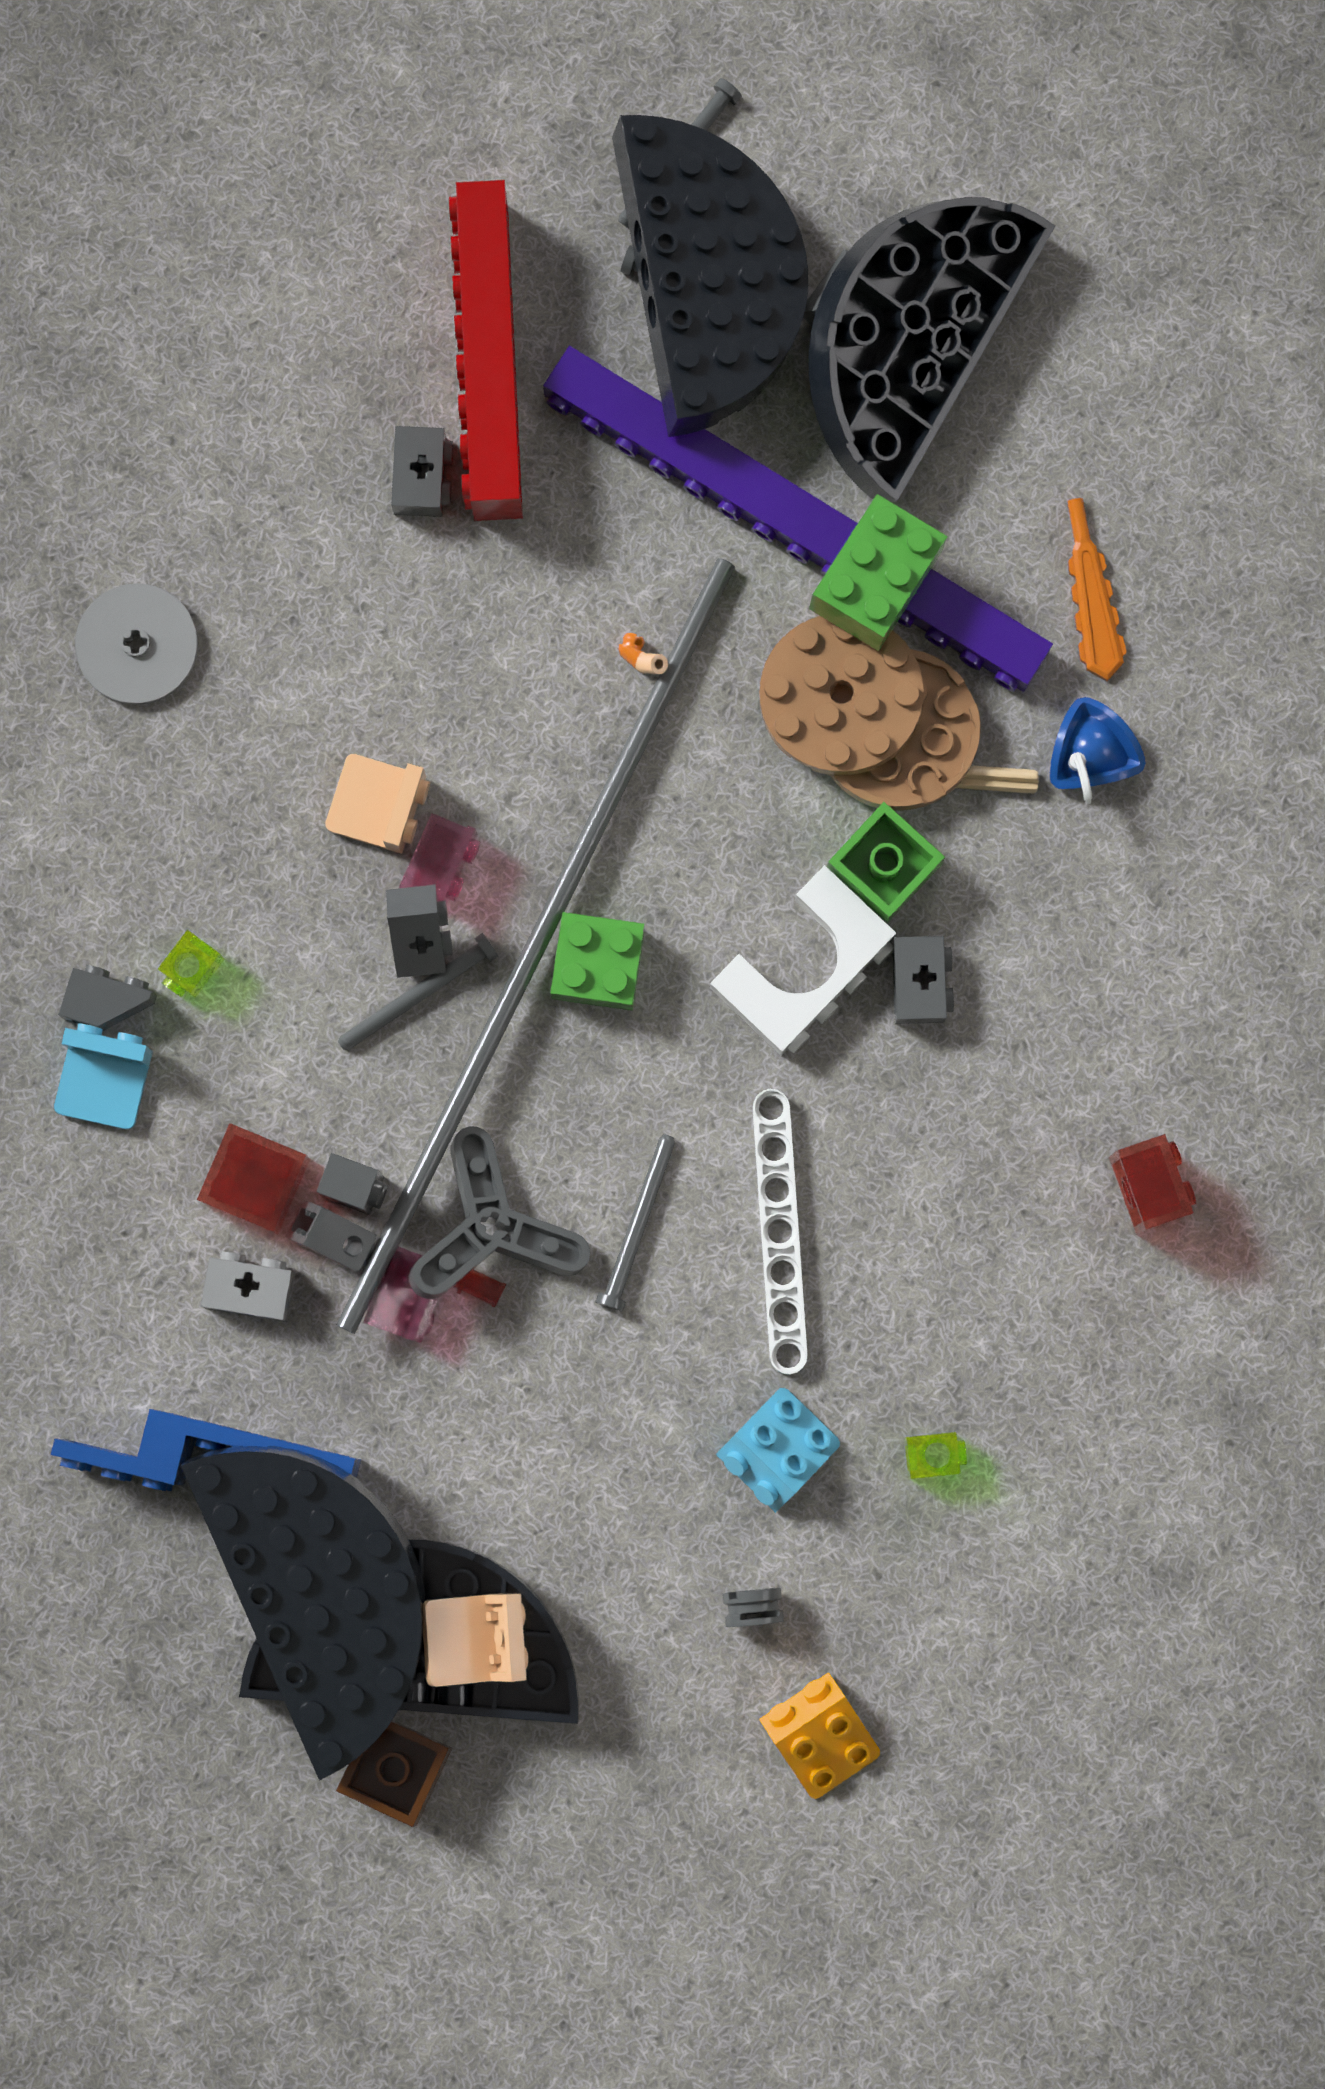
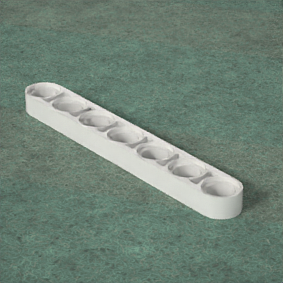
M767 1089L756 1096L752 1112L769 1356L771 1364L776 1371L791 1375L800 1371L807 1362L789 1101L784 1093L776 1089ZM767 1097L779 1099L783 1105L781 1116L774 1120L764 1118L759 1111V1104L763 1099ZM778 1138L783 1141L786 1147V1153L783 1158L771 1161L763 1155L762 1145L767 1139ZM781 1179L786 1182L789 1194L785 1200L773 1202L768 1199L765 1194V1186L770 1180ZM784 1220L791 1226L792 1235L787 1242L775 1243L769 1238L768 1227L773 1221ZM786 1261L793 1266L795 1275L789 1284L780 1285L772 1279L770 1274L771 1268L776 1262ZM780 1303H790L797 1309L798 1316L794 1324L781 1326L775 1321L773 1316L774 1309ZM784 1344L796 1346L801 1354L799 1363L792 1368L781 1366L776 1358L779 1347Z

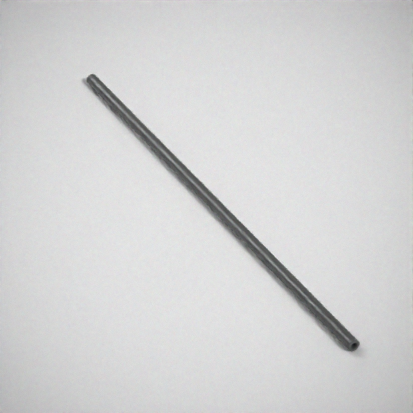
M717 558L667 659V670L659 675L336 1324L340 1328L353 1334L356 1333L562 918V912H565L735 570V566L729 561Z

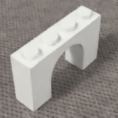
M825 865L796 894L795 901L830 934L837 951V965L829 980L810 992H785L769 983L738 954L710 983V989L781 1056L787 1049L794 1054L809 1039L810 1035L806 1030L816 1019L823 1024L839 1007L834 1002L844 990L851 995L867 978L863 973L864 969L872 961L880 965L894 950V946L890 942L894 939L896 932Z

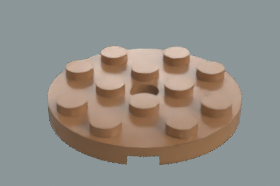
M818 616L790 630L771 651L764 665L760 680V708L762 718L771 738L789 758L792 757L818 773L839 776L855 775L882 766L894 758L906 746L921 717L924 697L923 679L919 664L912 650L893 630L881 649L877 651L825 618ZM840 683V685H846L851 688L854 694L849 702L839 704L831 699L830 691L836 684Z
M913 649L911 650L922 674L924 697L919 723L907 741L906 746L890 761L873 770L855 775H830L835 783L851 797L876 808L885 802L894 811H904L921 808L942 799L953 791L965 778L974 762L979 746V710L972 694L965 685L964 679L944 661L933 655ZM840 683L836 684L830 691L831 699L839 704L849 702L854 694L851 688L846 685H840Z

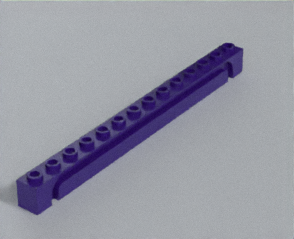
M570 345L543 385L544 396L548 398L546 403L556 412L562 415H567L568 412L576 415L582 419L580 424L590 433L599 437L602 433L616 440L615 446L624 454L633 458L637 454L650 461L649 467L658 475L667 479L671 475L685 483L683 488L692 496L700 500H704L705 496L719 504L718 510L726 517L734 521H738L741 517L754 525L752 531L760 538L768 542H773L775 538L788 546L786 551L794 559L805 564L810 560L822 567L821 574L823 576L858 524L706 429L686 435L668 437L661 401ZM933 569L929 571L898 620V623L910 628L914 624L926 632L924 637L933 645L945 649L948 645L961 653L959 659L967 666L975 670H980L983 667L995 674L994 681L1011 692H1014L1016 688L1025 692L1053 646V643Z

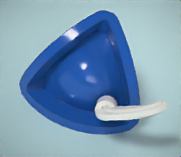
M1088 697L1078 698L1067 711L1060 726L1051 759L1050 782L1058 789L1082 788L1084 801H1086V804H1091V786L1120 781L1141 773L1146 764L1145 756L1136 736L1118 714L1095 699Z

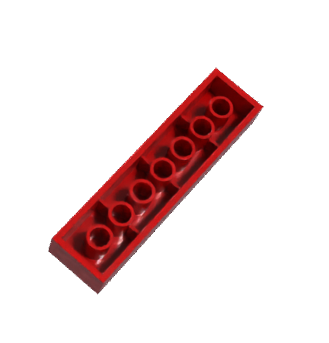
M505 180L456 182V196L449 197L450 222L452 221L453 235L458 234V236H451L454 274L460 273V275L452 276L453 297L456 313L462 312V315H454L455 338L457 340L458 352H464V354L456 355L460 391H465V394H458L459 419H461V430H467V434H460V453L463 461V470H469V474H462V495L465 510L472 509L474 521L523 519L509 212Z

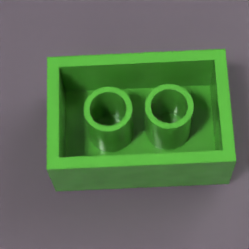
M876 494L812 594L809 609L879 651L942 553L948 536Z

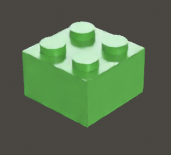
M883 802L828 861L827 868L888 924L939 869L945 856L890 806Z
M562 912L550 992L551 998L553 1000L633 1011L645 931L644 923Z

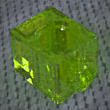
M187 930L158 967V970L166 977L162 984L181 998L185 992L196 998L224 961V958L219 952ZM186 958H196L199 961V969L192 977H182L179 975V965Z
M956 1432L904 1438L908 1479L961 1474L960 1466L967 1465L965 1441L957 1440ZM932 1443L943 1445L948 1453L946 1463L939 1468L930 1466L925 1459V1451Z

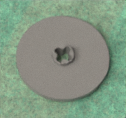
M126 584L106 591L89 605L80 619L77 628L75 651L82 673L99 693L119 703L143 705L166 698L186 681L196 661L198 636L191 615L174 595L153 585ZM134 634H140L141 639L147 642V646L140 647L137 654H133L132 649L126 646V642L133 641Z

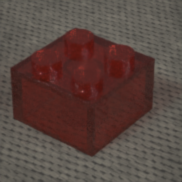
M229 1123L197 1200L207 1206L278 1235L310 1162V1158L306 1154Z
M1165 1134L1117 1150L1109 1157L1136 1235L1182 1220L1194 1213L1191 1207L1196 1204L1194 1191L1188 1180L1182 1182L1177 1166L1182 1165L1178 1147L1174 1141L1168 1143Z

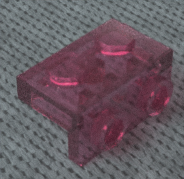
M431 813L399 888L436 884L438 901L446 900V905L449 900L455 902L464 884V879L459 877L465 862L472 864L480 848L481 842L476 840L478 835L476 828L469 825L466 828Z
M398 1246L370 1302L363 1323L411 1341L422 1342L424 1336L430 1332L433 1326V1310L437 1299L420 1297L410 1286V1271L422 1255Z

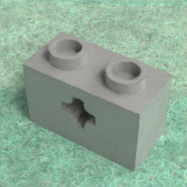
M221 1251L220 1259L209 1257L200 1307L287 1322L295 1272L286 1270L287 1262L262 1258L261 1266L245 1263L246 1255ZM249 1274H253V1281L259 1283V1290H251L249 1297H245V1291L238 1288L239 1281H247Z

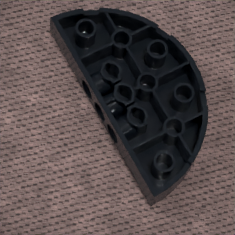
M620 115L612 140L668 437L686 435L712 427L734 412L744 409L761 394L780 369L798 334L806 309L808 296L806 250L799 226L784 196L770 177L741 150L719 136L682 121L647 115Z
M963 197L922 204L890 216L870 229L851 247L833 271L820 298L811 330L809 346L811 396L818 423L835 459L851 480L870 498L874 499L876 494L890 502H896L900 498L1055 228L1054 224L1039 214L1013 203L1007 204L985 197Z
M235 1446L209 1451L190 1458L181 1465L320 1781L357 1759L379 1738L400 1709L416 1676L424 1646L423 1603L426 1600L421 1571L413 1548L401 1525L382 1501H379L356 1477L320 1457L278 1446Z
M408 1539L420 1567L426 1601L488 1594H521V1603L526 1614L523 1634L524 1646L528 1652V1666L526 1668V1680L487 1681L433 1687L428 1685L426 1681L423 1646L422 1657L416 1676L399 1710L578 1724L579 1692L572 1656L564 1635L553 1615L534 1591L503 1565L469 1548L448 1542ZM256 1638L247 1657L239 1697L284 1701Z

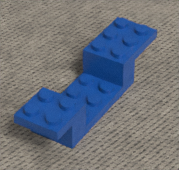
M149 1409L138 1456L57 1438L54 1439L51 1455L61 1457L60 1466L91 1472L92 1465L102 1467L101 1476L121 1481H131L132 1476L135 1475L143 1477L142 1486L162 1491H172L173 1485H184L186 1476L181 1465L191 1458L194 1444L195 1446L210 1450L226 1448V1445L233 1447L278 1446L299 1450L335 1464L356 1478L362 1460L155 1409Z

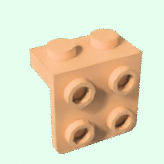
M357 754L348 755L325 822L326 828L331 833L402 854L405 843L411 844L416 832L418 820L413 818L417 805H424L428 795L430 781L426 780L424 768L408 763L406 769Z
M488 1594L425 1601L423 1603V1640L425 1672L428 1685L440 1687L487 1681L515 1682L526 1680L528 1652L524 1646L523 1634L526 1614L521 1603V1594Z

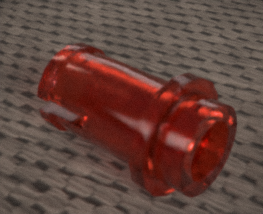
M473 1269L453 1287L458 1289L457 1294L460 1295L463 1291L495 1308L507 1284Z

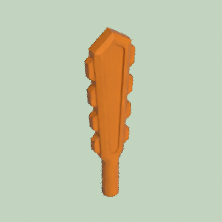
M1075 498L1067 501L1075 542L1072 557L1068 560L1069 575L1073 576L1076 582L1071 587L1072 601L1079 606V611L1074 616L1076 631L1082 634L1083 639L1078 645L1080 661L1086 664L1087 671L1108 682L1123 665V656L1127 651L1123 636L1117 634L1116 627L1120 623L1117 608L1111 606L1109 602L1113 595L1111 583L1103 577V571L1107 567L1105 557L1097 552L1096 545L1090 539L1083 498Z

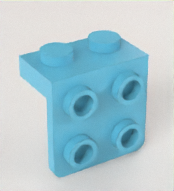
M78 1023L77 1030L65 1028L61 1044L68 1048L54 1103L55 1111L67 1117L126 1130L132 1129L136 1124L153 1051L146 1045H142L143 1038L136 1035L119 1032L117 1039L101 1036L103 1029Z
M780 1388L716 1455L724 1462L728 1471L738 1476L754 1492L760 1502L768 1505L776 1513L839 1448L840 1441L788 1389Z

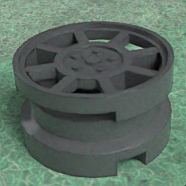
M781 1588L722 1593L723 1604L728 1606L729 1613L725 1616L726 1627L784 1622L783 1611L778 1606V1600L782 1598ZM761 1613V1617L747 1618L749 1614Z

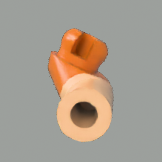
M626 633L623 637V643L619 644L620 656L640 673L663 674L668 667L667 658L662 654L641 651L645 644L644 638L637 637V634Z

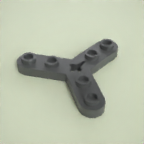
M469 1126L461 1129L451 1143L450 1154L466 1219L419 1258L412 1267L409 1281L413 1291L422 1298L437 1299L448 1292L494 1251L563 1276L576 1275L582 1271L590 1259V1248L587 1241L575 1232L509 1209L491 1136L479 1127ZM489 1217L496 1219L495 1226L503 1231L496 1230L493 1235H489L486 1233V1226L481 1224V1222H486Z

